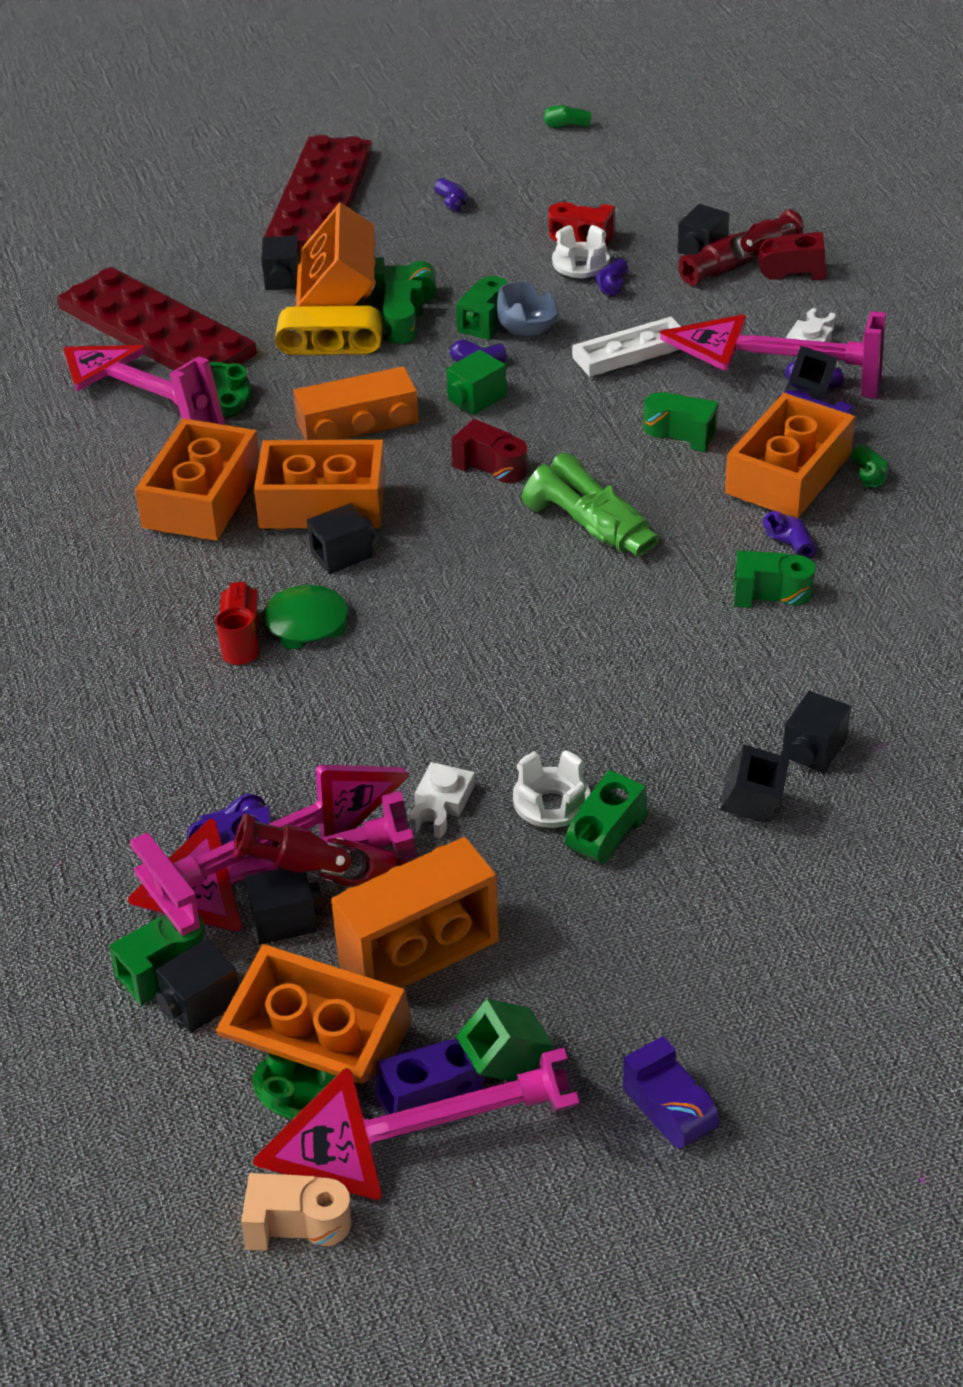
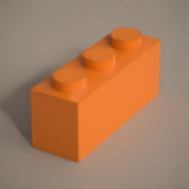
M404 366L293 389L296 421L305 440H341L419 423L417 390Z

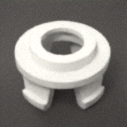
M570 225L557 231L556 238L558 239L556 250L552 255V265L559 273L577 279L590 278L610 264V254L605 245L606 232L603 229L592 225L589 228L586 242L575 241L574 231ZM586 261L587 264L584 266H578L575 264V262Z
M567 750L561 754L558 767H542L540 756L535 751L523 757L517 764L519 777L513 789V805L518 815L525 821L540 827L557 828L570 825L578 813L579 807L590 795L589 786L583 777L582 769L585 767L583 760ZM554 793L563 796L561 808L554 810L545 809L542 795Z

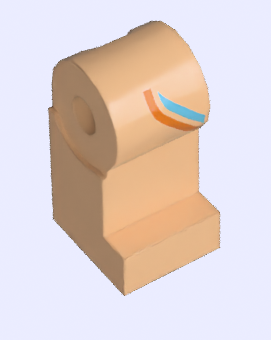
M249 1173L241 1220L245 1250L268 1251L269 1237L307 1238L312 1243L320 1246H331L343 1241L349 1234L352 1226L350 1197L347 1188L338 1180L330 1178Z

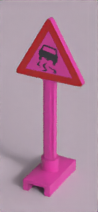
M871 311L863 335V342L848 341L847 344L756 335L744 336L741 335L746 323V316L744 314L660 331V340L722 370L729 369L736 350L797 356L800 346H804L837 357L839 361H845V364L860 365L861 397L877 399L878 381H882L885 312Z
M144 345L68 346L63 348L76 391L88 387L105 376H112L173 400L174 404L179 407L181 418L225 425L208 359L198 356L169 373L172 381L170 382L126 365L146 353Z
M319 765L315 770L317 785L316 803L276 820L269 825L282 828L285 824L309 829L319 824L320 838L356 829L382 804V796L393 793L408 779L409 773L403 767ZM148 832L130 840L131 848L143 862V864L134 868L135 875L181 936L200 928L196 894L192 887L203 883L204 877L243 860L233 856L234 840L196 858L188 856L173 864ZM256 838V842L272 845L270 840Z
M401 791L382 796L384 817L363 822V827L321 838L327 844L332 843L328 842V839L341 838L379 848L392 845L398 858L404 860L418 858L412 829H408L407 826L408 818ZM208 819L168 858L173 864L188 856L196 858L222 846L216 821ZM348 847L350 852L356 851L354 848ZM255 857L246 858L204 877L203 883L192 887L196 894L198 914L201 916L204 925L240 933L243 926L233 886L236 883L246 881V875L278 869L274 867L273 862ZM143 884L127 899L131 906L165 914Z
M565 1048L543 1053L539 1059L540 1069L517 1074L518 1080L370 1120H366L363 1117L352 1071L345 1068L253 1158V1164L256 1167L285 1175L315 1176L317 1178L338 1180L345 1185L349 1193L378 1200L382 1196V1191L371 1151V1145L374 1142L522 1102L528 1107L548 1101L553 1113L575 1107L579 1103L577 1092L562 1096L559 1094V1092L570 1089L565 1069L561 1068L553 1071V1067L561 1066L567 1060Z

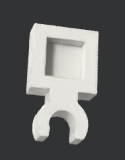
M810 309L807 312V320H797L786 338L831 342L835 313L830 312L826 318H817V309Z
M431 762L414 793L415 807L410 813L412 832L417 833L421 824L430 821L434 822V837L441 838L447 831L446 814L460 817L475 786V772Z

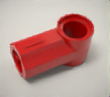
M246 582L230 583L229 587L221 592L220 613L215 619L222 659L232 665L247 664L255 660L260 653L257 636L259 594L257 589L249 587Z

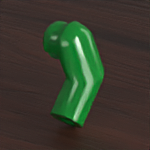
M564 105L550 106L544 112V122L548 127L554 129L571 124L587 128L592 114L590 111Z
M861 443L857 445L852 451L851 458L863 467L859 470L861 483L867 488L882 486L887 479L890 468L889 462L866 444Z

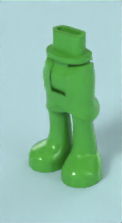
M563 452L558 454L553 460L552 467L542 464L535 470L523 489L522 502L529 509L540 512L554 502L566 510L574 521L584 526L591 536L602 543L612 547L616 546V549L620 552L630 551L635 556L640 557L654 548L659 541V536L649 529L650 523L631 504L621 499L613 490L612 485L604 489L585 470L583 462L571 453ZM574 490L581 493L583 497L581 498Z

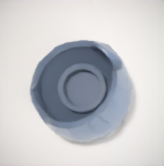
M524 281L512 282L500 287L497 300L498 319L500 324L509 333L527 337L537 336L551 328L555 323L559 310L551 292H546L544 296H540L533 283Z

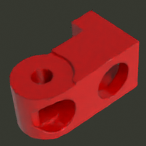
M569 202L555 203L548 208L549 236L552 240L557 241V231L570 225L574 231L575 241L586 242L589 228L594 225L606 232L605 245L607 247L616 233L615 206L601 204L599 208L586 206L578 207Z

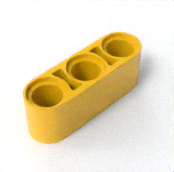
M371 306L287 307L279 314L275 343L280 351L291 355L369 354L375 352L380 347L383 316L378 309Z

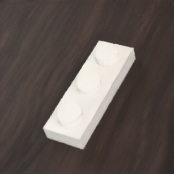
M672 317L595 338L572 345V358L589 377L601 375L610 370L627 365H635L641 361L661 355H669L674 351L680 350L660 340V331L681 326Z

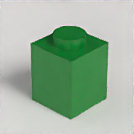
M478 350L446 368L448 400L473 415L507 396L506 364L482 350Z
M486 999L456 1035L479 1075L510 1081L518 1080L517 1074L534 1070L539 1065V1059L542 1054L549 1052L554 1047V1044L531 1008Z

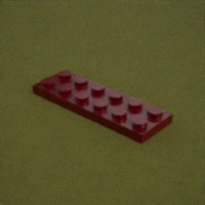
M327 135L309 136L264 237L298 235L299 248L301 249L339 202L350 208L372 154V140H365L356 136L346 138H330Z
M113 267L99 271L97 275L82 283L73 285L71 289L57 296L59 309L125 345H144L145 356L173 371L198 356L208 359L209 362L242 364L257 354L255 341Z

